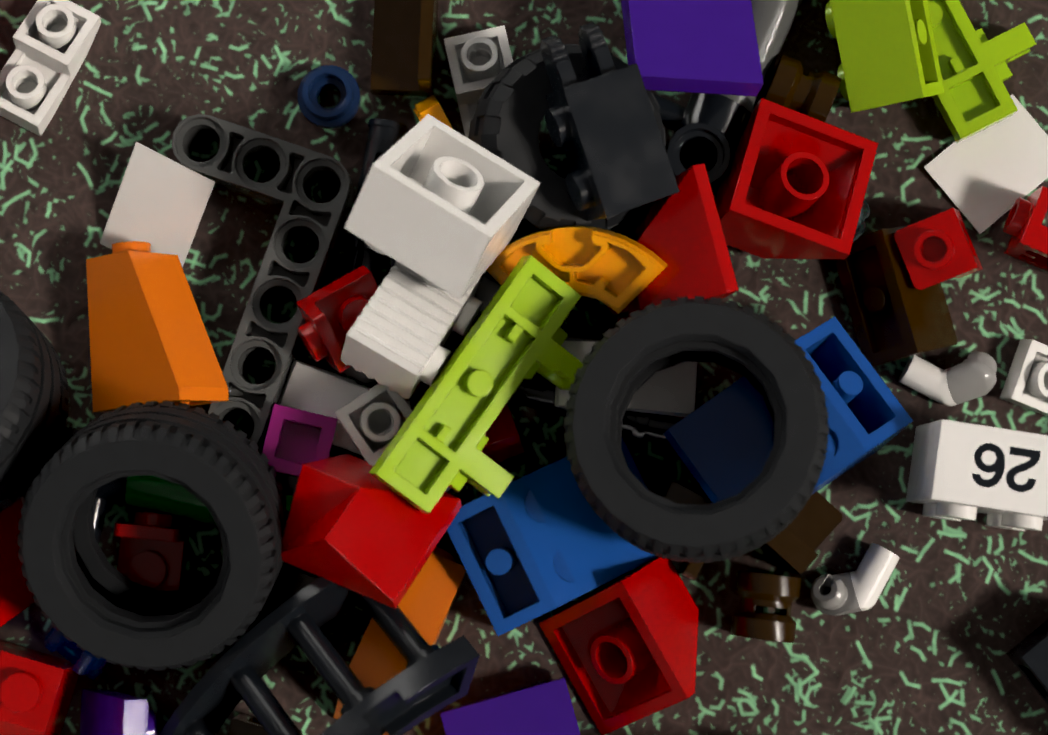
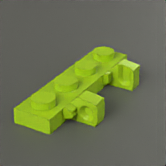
M927 0L945 91L944 94L932 97L956 143H959L1012 116L1018 111L1003 83L1013 76L1007 64L1031 51L1030 48L1035 46L1036 42L1025 22L988 40L982 28L975 31L959 0Z
M532 255L523 256L369 473L419 511L427 514L432 511L448 487L459 492L466 482L485 496L490 497V495H493L499 499L514 476L481 452L489 440L485 433L522 380L532 379L536 372L559 389L570 390L571 385L575 381L577 369H581L583 363L561 346L568 334L560 326L581 295Z

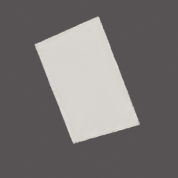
M1013 94L1010 96L1018 109L1017 112L959 143L953 142L924 166V169L979 234L1009 211L1019 197L1024 198L1048 178V135Z
M136 142L100 244L112 249V244L119 242L151 243L152 253L178 255L183 268L215 181Z

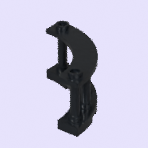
M320 577L269 613L241 637L192 688L174 711L159 735H217L225 720L242 699L268 735H302L262 680V677L297 645L343 704L341 708L342 716L320 735H383L385 732L389 735H404L434 713L467 695L480 655L465 636L441 648L438 645L429 646L398 606L394 609ZM360 602L408 662L405 670L376 690L373 687L365 688L320 629V627Z

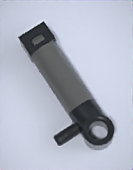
M751 0L764 83L757 96L692 93L686 107H683L654 94L660 107L659 111L663 125L675 130L666 150L675 177L687 170L680 162V152L688 147L695 146L707 151L712 158L713 167L707 171L711 189L713 190L719 184L729 166L803 0Z

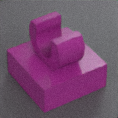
M274 404L262 451L269 459V466H273L276 473L299 477L302 464L329 458L338 419Z

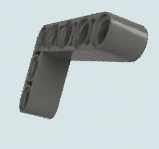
M196 114L188 116L181 121L173 132L171 144L174 155L183 166L215 181L216 186L281 208L222 372L228 386L229 401L211 403L207 413L208 415L211 413L220 416V420L226 422L228 417L234 412L247 411L254 422L253 434L249 441L253 440L259 447L257 451L260 452L264 447L273 406L278 404L294 359L298 360L304 344L297 328L306 323L298 306L295 315L289 321L281 324L271 323L266 313L267 304L272 297L279 293H292L296 296L297 301L324 287L342 238L345 224L354 204L355 189L345 167L331 156L211 115ZM207 135L220 138V149L215 157L205 162L192 160V147L198 139ZM270 155L280 159V170L272 180L264 183L251 180L250 169L258 158ZM329 175L340 180V191L330 202L315 203L309 199V187L318 177ZM301 234H312L318 237L319 249L313 259L305 263H294L289 260L287 254L288 246L295 237ZM261 351L271 352L276 362L275 373L272 378L262 384H251L245 373L247 361L255 353Z

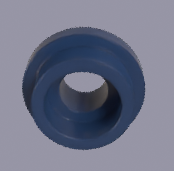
M324 65L311 70L305 75L299 85L297 99L300 110L309 122L321 128L332 129L341 127L353 119L360 106L361 94L355 78L348 71L338 66ZM327 88L337 89L341 93L340 102L333 108H324L318 103L320 93Z

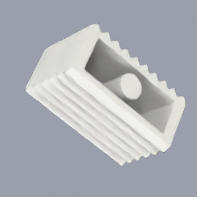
M396 261L381 285L378 286L375 294L364 307L362 313L357 317L354 325L349 329L340 359L345 365H352L356 372H363L367 378L375 379L379 385H386L391 392H398L402 398L409 399L420 381L431 386L446 365L451 351L443 346L451 333L454 331L464 336L473 324L483 305L482 301L474 297L482 276L459 300L446 291L430 286L424 281L422 276Z

